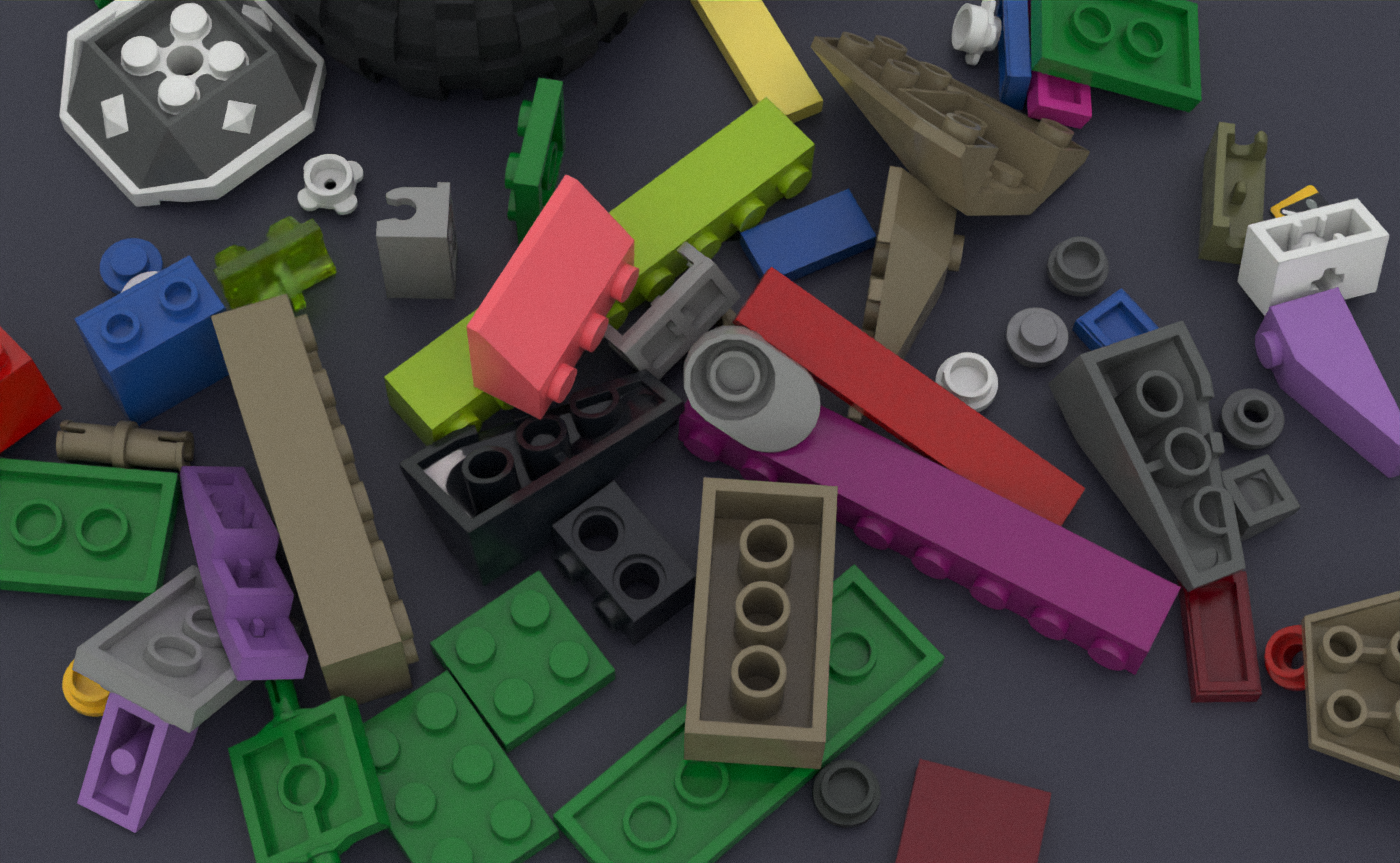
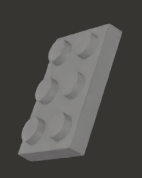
M191 565L78 646L72 670L100 684L105 690L122 696L157 715L162 721L175 725L188 733H191L254 681H237L220 640L202 584L199 568ZM289 616L300 637L303 623Z

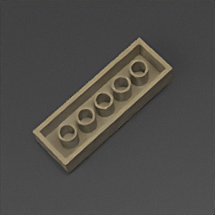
M286 293L212 315L211 319L331 699L345 695L357 700V704L360 705L412 688L408 665L419 661L413 641L414 635L402 599L398 598L390 561L382 539L379 540L373 521L374 515L363 481L360 482L351 444L344 424L341 425L335 407L337 406L327 372L325 368H322L317 353V343L307 313L295 317Z

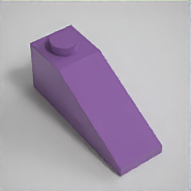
M1336 287L1269 307L1255 335V348L1261 364L1266 369L1271 368L1279 387L1381 473L1388 478L1399 476L1400 410L1339 288Z

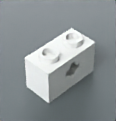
M1358 198L1250 224L1247 228L1237 282L1264 316L1271 306L1336 287L1339 288L1344 300L1373 293L1377 290L1390 235Z

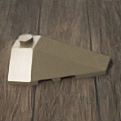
M890 166L861 330L904 360L942 293L947 270L959 272L965 236L953 234L957 213L954 207L934 195L932 190L905 169ZM849 405L847 419L866 428L870 419Z

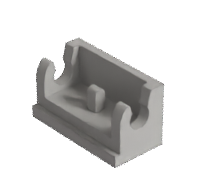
M437 182V188L399 187L386 193L387 204L397 207L405 204L410 205L416 209V213L407 220L391 218L377 221L376 240L387 298L455 299L458 242L450 182Z
M686 241L676 251L689 261L686 264L689 269L662 296L658 295L650 303L651 307L623 336L610 324H608L603 336L615 353L638 372L647 369L658 380L686 354L693 343L707 332L742 297L715 262L704 256Z

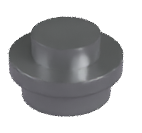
M1038 307L1027 308L1019 311L1011 318L1006 329L1005 341L1008 350L1017 362L1026 367L1041 368L1061 358L1068 344V330L1063 320L1052 311Z

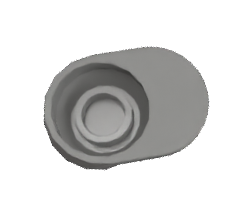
M721 326L705 332L692 344L684 361L683 385L692 408L707 422L750 449L767 453L790 449L802 442L812 432L817 423L821 406L820 395L812 376L805 368L770 345L755 331L743 326Z

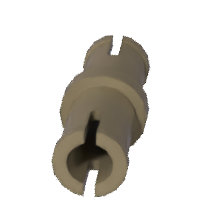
M63 420L60 427L61 430L67 432L58 431L56 437V452L59 460L109 463L114 468L134 469L135 466L172 469L180 472L181 466H191L190 462L187 461H193L195 450L194 436L190 431L174 432L139 428L137 422L120 420L116 426Z

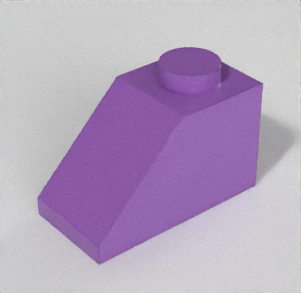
M110 692L77 804L134 833L138 832L144 826L193 746L198 727L191 733H188L175 725L162 721L157 715L122 696Z

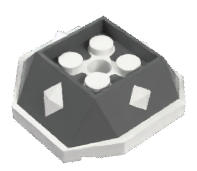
M114 0L68 31L59 117L64 130L136 207L160 205L161 201L195 202L216 200L315 131L321 92L324 88L327 71L324 59L266 0ZM188 73H194V74L189 75V76H184L185 74H188Z

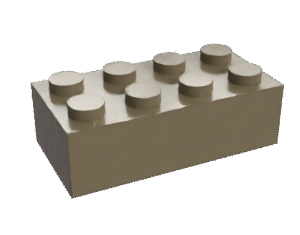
M703 478L684 733V760L821 769L826 743L838 486Z

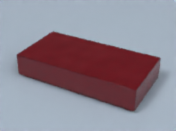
M1240 571L1190 592H1187L1181 582L1177 580L1178 586L1181 587L1179 599L1191 703L1257 702L1262 695L1246 571Z

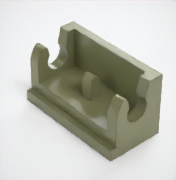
M1218 122L1204 156L1198 259L1241 265L1248 225L1263 221L1266 158L1264 157L1268 148V136L1264 131H1259L1255 135L1252 144L1238 145L1235 144V124Z

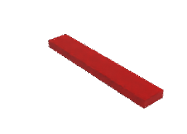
M770 267L765 272L732 321L736 326H743L759 333L770 345L805 368L814 381L921 456L1059 526L1063 525L1086 489L773 267Z

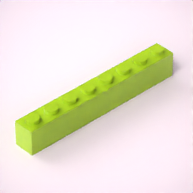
M767 97L609 212L634 239V266L639 268L637 282L628 299L624 303L616 300L606 315L609 319L608 324L614 329L618 330L625 322L628 313L645 300L652 302L658 295L662 296L673 285L675 278L689 268L686 265L689 261L676 251L685 241L704 256L712 259L720 249L722 242L738 230L744 232L755 227L762 220L770 206L784 196L787 199L793 198L810 182L815 143ZM477 309L384 376L389 405L426 446L436 442L452 431L474 424L478 433L482 423L501 408L503 410L514 408V406L473 385L466 326Z

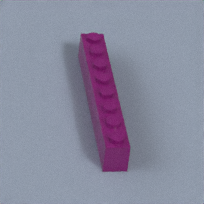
M689 399L684 404L685 411L679 416L678 440L684 442L685 447L698 458L708 462L719 460L740 471L741 476L745 480L838 486L836 521L853 529L855 535L862 542L876 549L885 550L890 548L911 559L912 564L929 577L939 580L948 578L970 590L971 595L977 601L987 607L997 610L1006 608L1028 619L1030 626L1041 635L1054 640L1066 639L1088 650L1089 656L1095 662L1115 671L1125 669L1136 675L1181 588L822 405L820 406V413L815 427L802 442L784 451L768 453L744 446L707 422L692 408Z

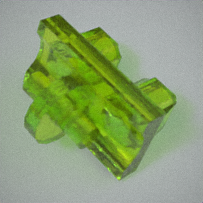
M288 216L270 226L266 234L268 241L250 251H247L244 246L234 244L215 255L214 260L217 268L213 272L230 310L287 293L293 313H296L306 308V302L301 291L337 273L335 265L326 249L321 228L313 218L301 224L293 217Z

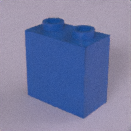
M190 255L74 319L100 379L126 419L137 422L138 426L229 375L211 319L212 315L226 312V308Z

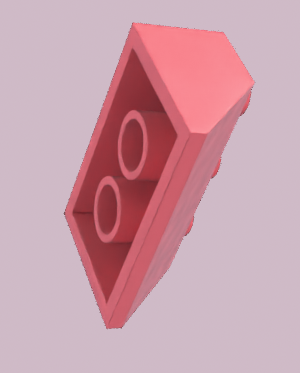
M567 174L466 326L474 387L540 420L553 401L560 404L567 397L576 379L577 369L574 368L585 350L592 353L598 347L608 326L609 319L606 315L616 300L624 303L628 299L639 276V268L634 266V239L577 179Z

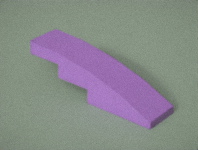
M181 466L179 476L202 584L220 640L237 681L303 679L309 656L289 618L294 594L275 559L280 535L244 467Z

